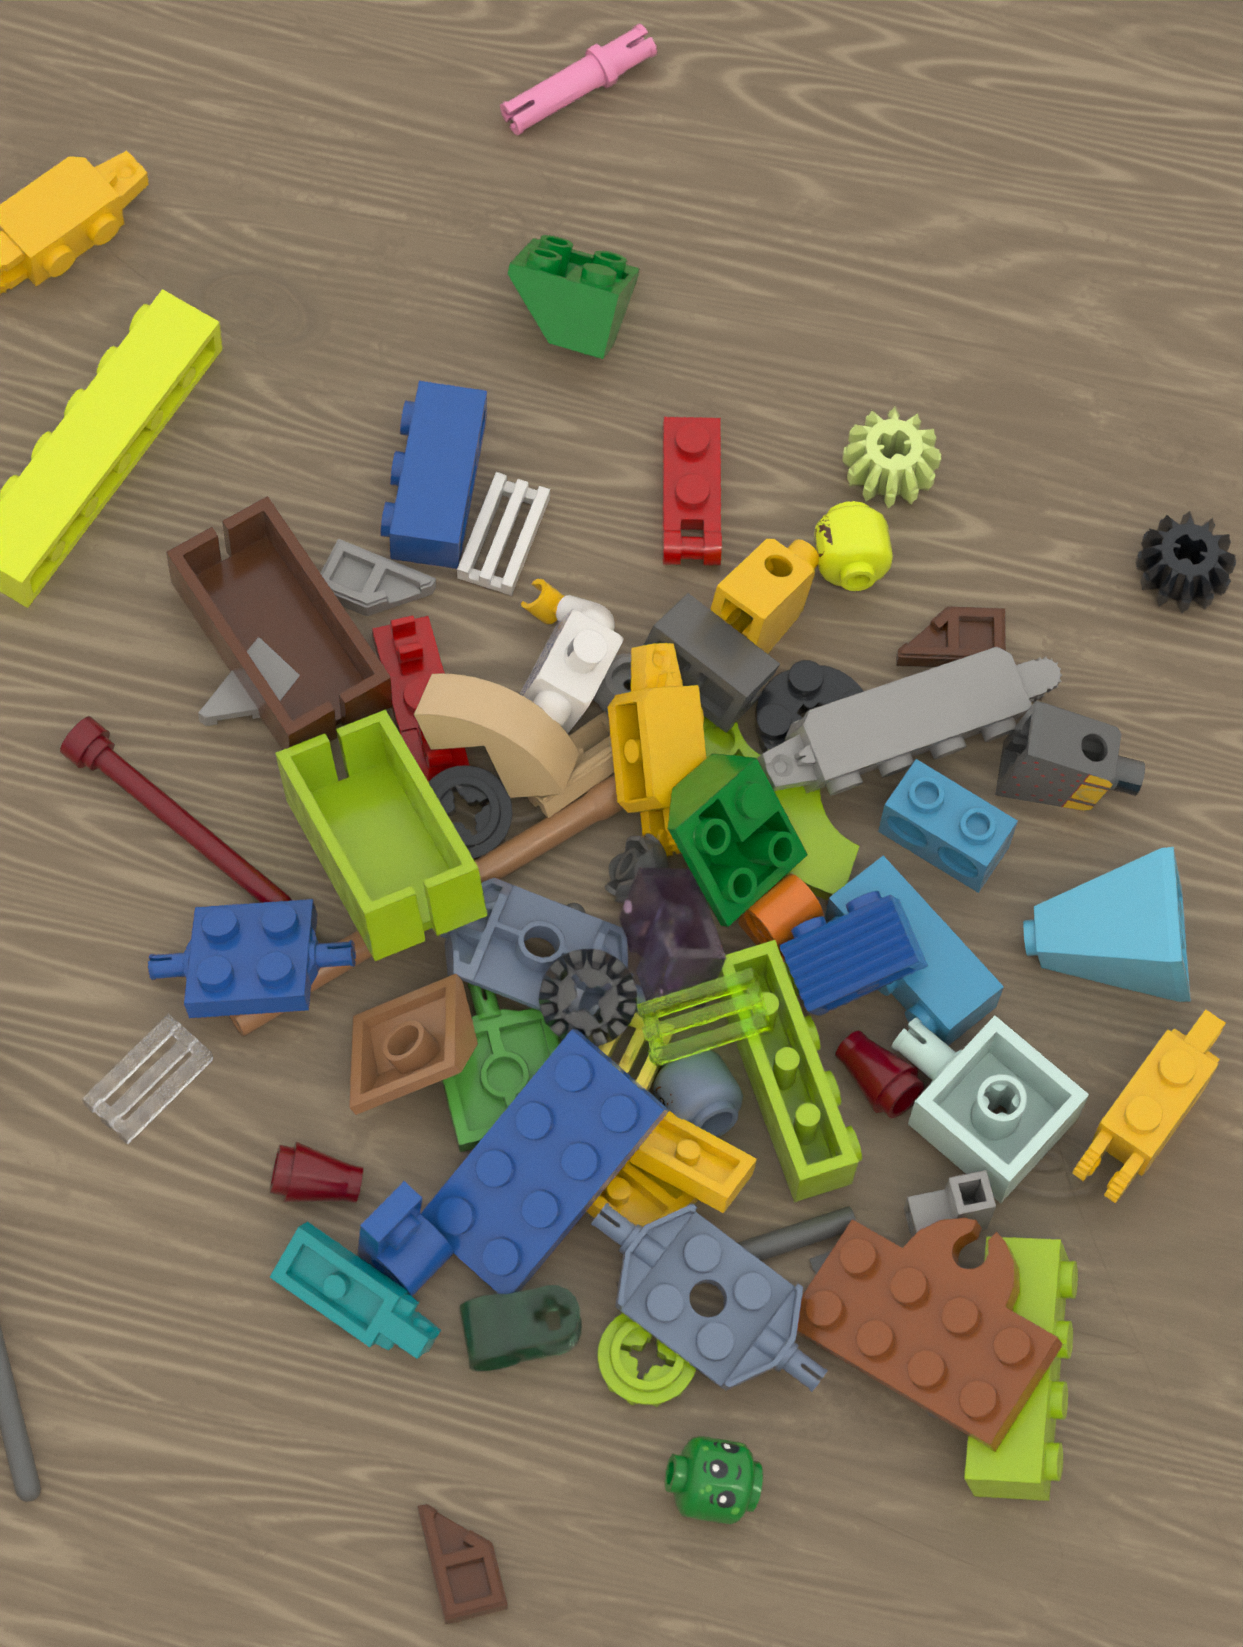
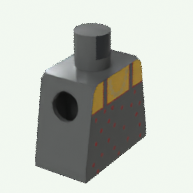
M1035 701L1015 726V729L1003 741L995 795L1082 811L1091 810L1108 790L1136 796L1143 783L1145 763L1119 756L1121 731L1116 726L1047 703Z

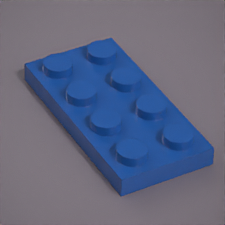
M572 1029L420 1214L445 1237L453 1248L454 1254L506 1301L514 1300L670 1110L580 1031Z

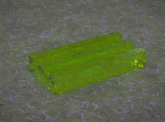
M752 968L637 1004L639 1016L643 1019L645 1026L642 1027L644 1037L650 1046V1050H648L650 1062L655 1066L772 1030L758 974ZM747 989L748 994L661 1022L658 1021L659 1017ZM752 1009L753 1017L664 1045V1036L717 1021L720 1018Z

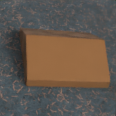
M457 974L353 1016L349 1108L356 1115L462 1072L478 1045L463 980Z

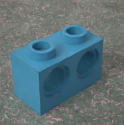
M916 759L885 803L878 832L979 893L1009 849L1018 820Z

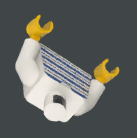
M536 579L532 582V585L541 592L539 597L532 603L522 601L521 606L546 625L552 624L557 620L559 622L549 637L520 695L541 707L568 734L593 700L624 638L614 632V617L606 607L572 595L564 596L545 580Z

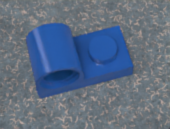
M403 1181L360 1225L358 1256L408 1291L407 1294L413 1296L454 1254V1251L445 1237L420 1214L422 1197Z

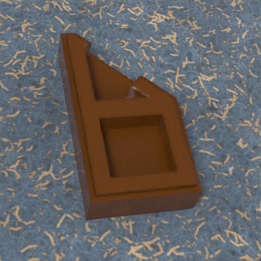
M947 606L931 620L928 627L908 644L905 643L898 649L896 666L938 667L994 647H999L1006 651L1005 608Z
M428 1504L418 1506V1513L445 1625L508 1609L493 1543L472 1530L468 1531L438 1513L437 1509Z

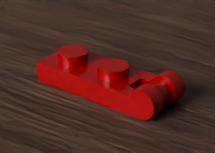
M664 417L663 565H680L681 559L703 560V566H721V418ZM681 530H703V537L681 536Z

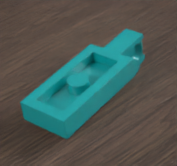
M309 1222L297 1228L270 1275L272 1280L368 1347L377 1344L389 1351L396 1344L418 1359L421 1355L429 1352L441 1332L440 1328L421 1313L415 1311L419 1302L407 1294L408 1291Z

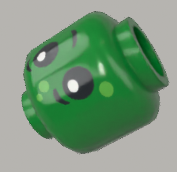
M705 1436L693 1437L687 1442L681 1454H672L667 1463L665 1490L666 1492L674 1493L676 1507L681 1515L686 1518L721 1524L737 1523L746 1511L753 1512L756 1509L762 1491V1465L760 1462L754 1461L750 1449L741 1442Z

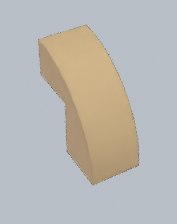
M432 674L414 713L431 750L485 746L510 798L564 794L580 754L567 732L558 722L548 716L541 707L517 692L476 677L457 674Z

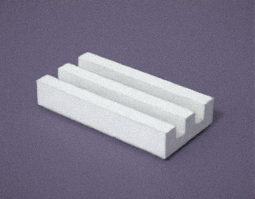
M496 472L458 566L457 578L512 596L549 502L550 489L539 486L538 490L528 488V482L517 479V482L513 483L507 481V475ZM502 496L509 497V502L481 571L476 570L474 567ZM522 502L531 504L532 506L503 578L495 576V571Z

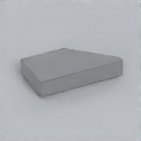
M341 539L337 540L320 573L343 607L364 616H370L432 595L436 588V578Z
M258 637L247 653L279 701H281L300 675ZM233 670L198 713L199 722L205 726L217 725L218 720L252 715L253 719L261 718L257 706Z

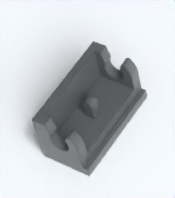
M689 593L652 627L643 644H674L683 686L699 685L700 702L704 716L726 733L762 695V692L759 690L771 679L780 666L779 662Z

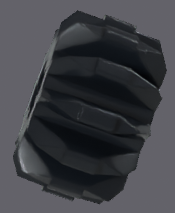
M1189 511L1183 515L1179 525L1166 515L1160 520L1157 530L1149 529L1144 534L1141 542L1143 549L1138 552L1135 565L1137 570L1144 572L1140 581L1142 590L1159 589L1156 598L1158 606L1167 603L1171 598L1177 600L1181 614L1189 609L1192 600L1205 610L1207 606L1212 604L1215 595L1222 596L1228 590L1231 582L1229 574L1233 573L1236 566V555L1227 552L1231 544L1230 534H1212L1215 527L1213 518L1204 522L1202 526L1196 525Z

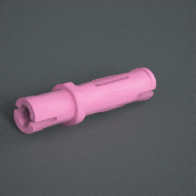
M638 24L632 30L603 47L598 44L593 45L587 49L584 58L510 101L500 104V110L505 121L513 120L514 122L510 124V129L517 136L520 135L527 128L601 86L608 88L617 82L618 76L622 75L625 71L647 58L657 55V48L652 37L646 40L643 38L648 33L646 28Z

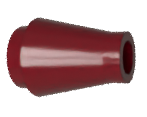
M860 1030L848 1035L835 1052V1057L846 1067L876 1113L884 1112L889 1118H896L915 1103V1100L924 1089V1083L917 1077L918 1069L870 1040Z
M295 1142L294 1147L279 1145L272 1172L270 1193L284 1196V1202L346 1201L357 1203L364 1168L348 1164L299 1142Z

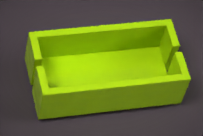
M386 710L336 729L347 777L340 781L337 778L331 746L326 734L319 735L275 753L286 801L374 961L426 941L424 931L431 928L439 936L487 916L479 868Z

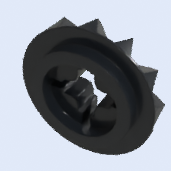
M463 765L446 769L428 782L448 817L456 813L454 805L456 800L453 793L457 791L461 799H465L469 806L477 804L482 806L488 802L490 803L482 807V811L475 815L477 834L472 836L470 830L466 829L462 822L453 824L473 859L485 855L505 841L513 820L512 803L503 783L496 776L482 768Z
M579 949L561 956L547 970L540 987L539 1004L545 1024L562 1040L573 1029L580 1031L594 1045L598 1046L615 1040L629 1026L636 1011L637 989L630 971L618 958L598 949ZM576 974L581 982L584 981L589 988H595L598 985L603 987L609 982L612 985L598 1001L601 1009L599 1013L603 1021L599 1022L596 1015H591L590 1011L586 1008L578 1011L574 1009L569 1013H566L564 1010L571 1006V1001L578 995L573 975Z

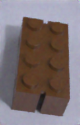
M268 496L222 521L226 552L229 558L221 561L219 539L213 527L166 552L171 583L230 672L233 670L257 706L260 717L282 750L322 734H326L329 742L337 738L336 726L342 723L345 726L392 707L390 675ZM258 637L300 675L281 701H279L247 653Z

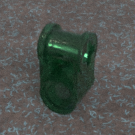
M546 1285L541 1288L510 1294L485 1295L468 1300L458 1308L469 1368L472 1371L500 1370L524 1361L562 1355L571 1351L578 1344L582 1335V1320L577 1299L568 1289L558 1285ZM558 1311V1316L561 1319L560 1329L549 1331L546 1323V1312Z

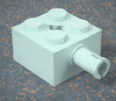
M996 1016L982 1028L963 1050L961 1049L957 1052L932 1033L916 1017L908 1024L907 1027L910 1029L908 1031L903 1029L891 1046L932 1080L928 1088L915 1100L908 1125L964 1173L970 1174L986 1170L993 1197L999 1203H1002L1080 1117L1089 1094ZM999 1105H1001L1002 1107L1006 1108L1008 1112L1007 1114L1003 1112L999 1114H994L990 1110L993 1111L997 1109Z

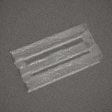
M168 1014L82 1098L83 1103L92 1113L95 1112L99 1115L101 1121L107 1127H112L128 1145L214 1060L213 1054ZM171 1036L178 1040L111 1107L104 1102ZM190 1051L193 1055L125 1121L122 1117Z

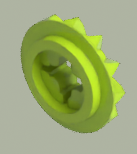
M622 1313L606 1327L598 1346V1369L609 1391L615 1392L630 1405L643 1404L658 1407L674 1397H680L695 1376L696 1368L657 1339V1357L664 1360L665 1364L663 1367L652 1365L649 1372L644 1374L643 1380L638 1379V1360L629 1356V1353L632 1350L643 1351L646 1343H650L653 1335Z

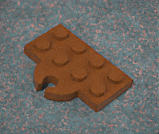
M968 1218L939 1220L919 1230L902 1248L852 1219L802 1296L797 1334L996 1452L1063 1346L1057 1336L1012 1311L1020 1293L1019 1267L1009 1246L996 1232L988 1240V1255L984 1263L974 1269H964L959 1266L958 1257L961 1250L967 1244L978 1240L982 1228L977 1220Z

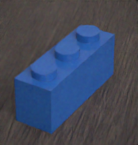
M419 381L415 402L405 401L400 434L407 435L408 440L405 452L395 451L390 484L398 486L395 503L385 502L380 531L381 536L390 537L391 559L458 569L487 420L486 390Z

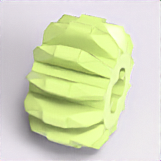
M896 407L889 411L887 420H883L875 412L871 411L866 417L865 426L855 424L849 433L848 441L850 444L844 448L842 457L844 466L849 467L847 474L849 486L864 485L862 495L865 498V502L877 494L883 495L888 509L894 505L897 495H900L912 505L918 497L919 489L929 491V488L934 484V471L939 468L941 461L940 450L934 448L936 442L934 429L919 430L921 420L918 413L907 421L900 420Z

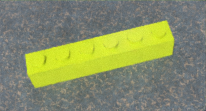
M163 289L151 305L144 304L138 309L131 321L129 333L118 348L112 346L105 352L99 362L97 375L85 390L82 388L78 389L72 395L65 408L63 420L53 433L48 431L39 438L32 451L30 463L20 476L13 475L10 477L0 491L1 593L27 608L31 605L223 350L219 321Z

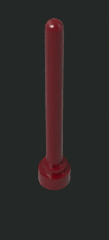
M91 716L77 723L65 737L60 747L62 755L78 768L86 766L91 771L96 769L102 771L260 903L292 901L287 893L113 750L115 744L109 739L110 732Z

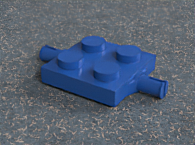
M313 899L195 907L192 937L184 953L150 954L148 970L151 980L186 977L184 1006L189 1018L307 1011L310 1005L311 985L318 975L320 968L353 967L356 964V950L353 940H349V942L318 943L316 937L318 913Z

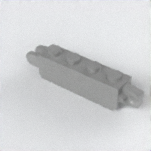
M994 647L811 709L806 712L802 719L791 724L784 743L763 753L757 760L774 791L804 786L806 793H810L827 787L830 796L836 795L861 785L863 781L860 775L879 769L882 778L909 769L914 763L913 757L931 751L933 759L936 760L966 748L964 739L982 733L984 741L988 742L1010 734L1015 729V720L1029 710L1032 706L1031 702L1037 701L1045 696L1046 692L1049 693L1058 687L1057 684L1061 682L1060 677L1063 676L1060 673L1061 668L1057 666L1058 662L1054 663L1052 658L1049 660L1047 657L1043 659L1039 657L1036 660L1033 659L1016 665L1011 653L999 647Z

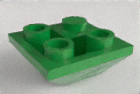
M543 235L540 239L533 238L510 262L507 274L549 344L604 359L616 341L638 279L640 268L626 265L627 259L619 254L609 251H595L594 255L574 250L573 243L567 239Z
M712 753L672 788L668 830L721 926L729 927L808 855L759 761L755 757Z

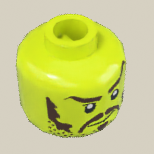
M843 502L830 508L816 524L814 542L815 549L819 554L818 569L823 578L828 582L849 591H861L871 587L876 581L883 578L891 568L893 554L887 521L880 512L862 502Z

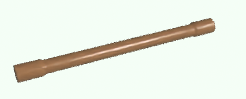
M613 774L604 779L582 797L573 801L550 818L547 817L474 860L479 868L481 883L491 878L501 880L594 823L607 820L622 811L624 808L617 802L615 775ZM358 930L338 941H354L356 950L355 966L372 957ZM355 966L320 968L318 975L311 985V993ZM284 1012L231 1015L229 1018L238 1032L244 1037Z

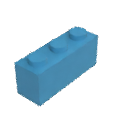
M883 855L829 897L825 914L826 922L829 923L848 914L845 905L851 900L869 892L879 891L882 898L890 894L900 900L928 966L892 984L886 985L878 989V991L885 996L892 994L906 1009L905 1017L908 1023L917 1017L925 1027L949 1046L997 1007L1004 986Z

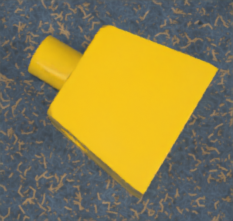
M775 539L764 540L717 585L710 610L768 654L799 618L804 609L815 575V569L819 565L818 552L811 544L800 539L794 540L788 548Z

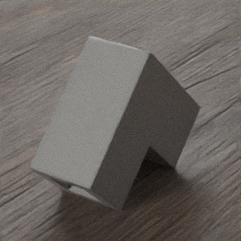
M987 1171L950 1177L944 1190L907 1197L904 1212L911 1238L919 1230L943 1219L977 1220L982 1230L987 1229L996 1208Z

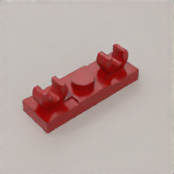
M414 615L390 620L389 625L372 628V638L378 659L391 677V708L397 730L427 781L429 782L434 776L451 767L470 766L465 747L431 750L414 716L431 675L445 674L429 616L415 619Z

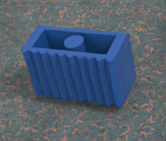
M879 891L869 892L848 902L845 905L848 914L827 923L825 917L820 916L805 921L791 930L794 939L781 944L780 950L785 957V962L794 978L799 995L809 1013L817 1016L824 1015L831 1010H835L842 1005H846L853 1000H857L928 966L899 899L890 894L882 898Z

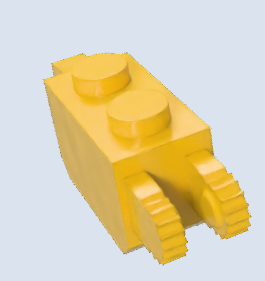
M125 151L96 167H93L85 157L69 156L0 204V296L1 293H7V289H13L27 278L35 286H38L49 277L62 275L73 265L77 257L94 245L99 246L107 243L117 234L119 228L124 225L122 210L149 185L146 170L129 152Z
M654 643L631 648V692L615 695L607 708L617 802L627 813L640 812L642 835L645 836L648 833L658 839L668 857L673 855L674 851H676V854H681L668 830L672 788L706 759L703 730L704 714L701 708L699 685L683 686L674 644Z
M1205 1009L1186 1036L1175 1028L1172 1031L1167 1029L1099 1123L1091 1141L1092 1144L1084 1153L1072 1174L1084 1181L1095 1172L1105 1152L1115 1157L1124 1166L1113 1175L1107 1184V1191L1104 1196L1116 1204L1136 1175L1143 1176L1209 1084L1220 1060L1210 1053L1209 1050L1220 1036L1226 1022Z

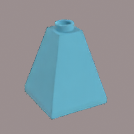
M1174 847L1160 848L1034 906V919L1024 920L1023 922L1026 955H1038L1041 968L1178 1002H1191L1183 892Z

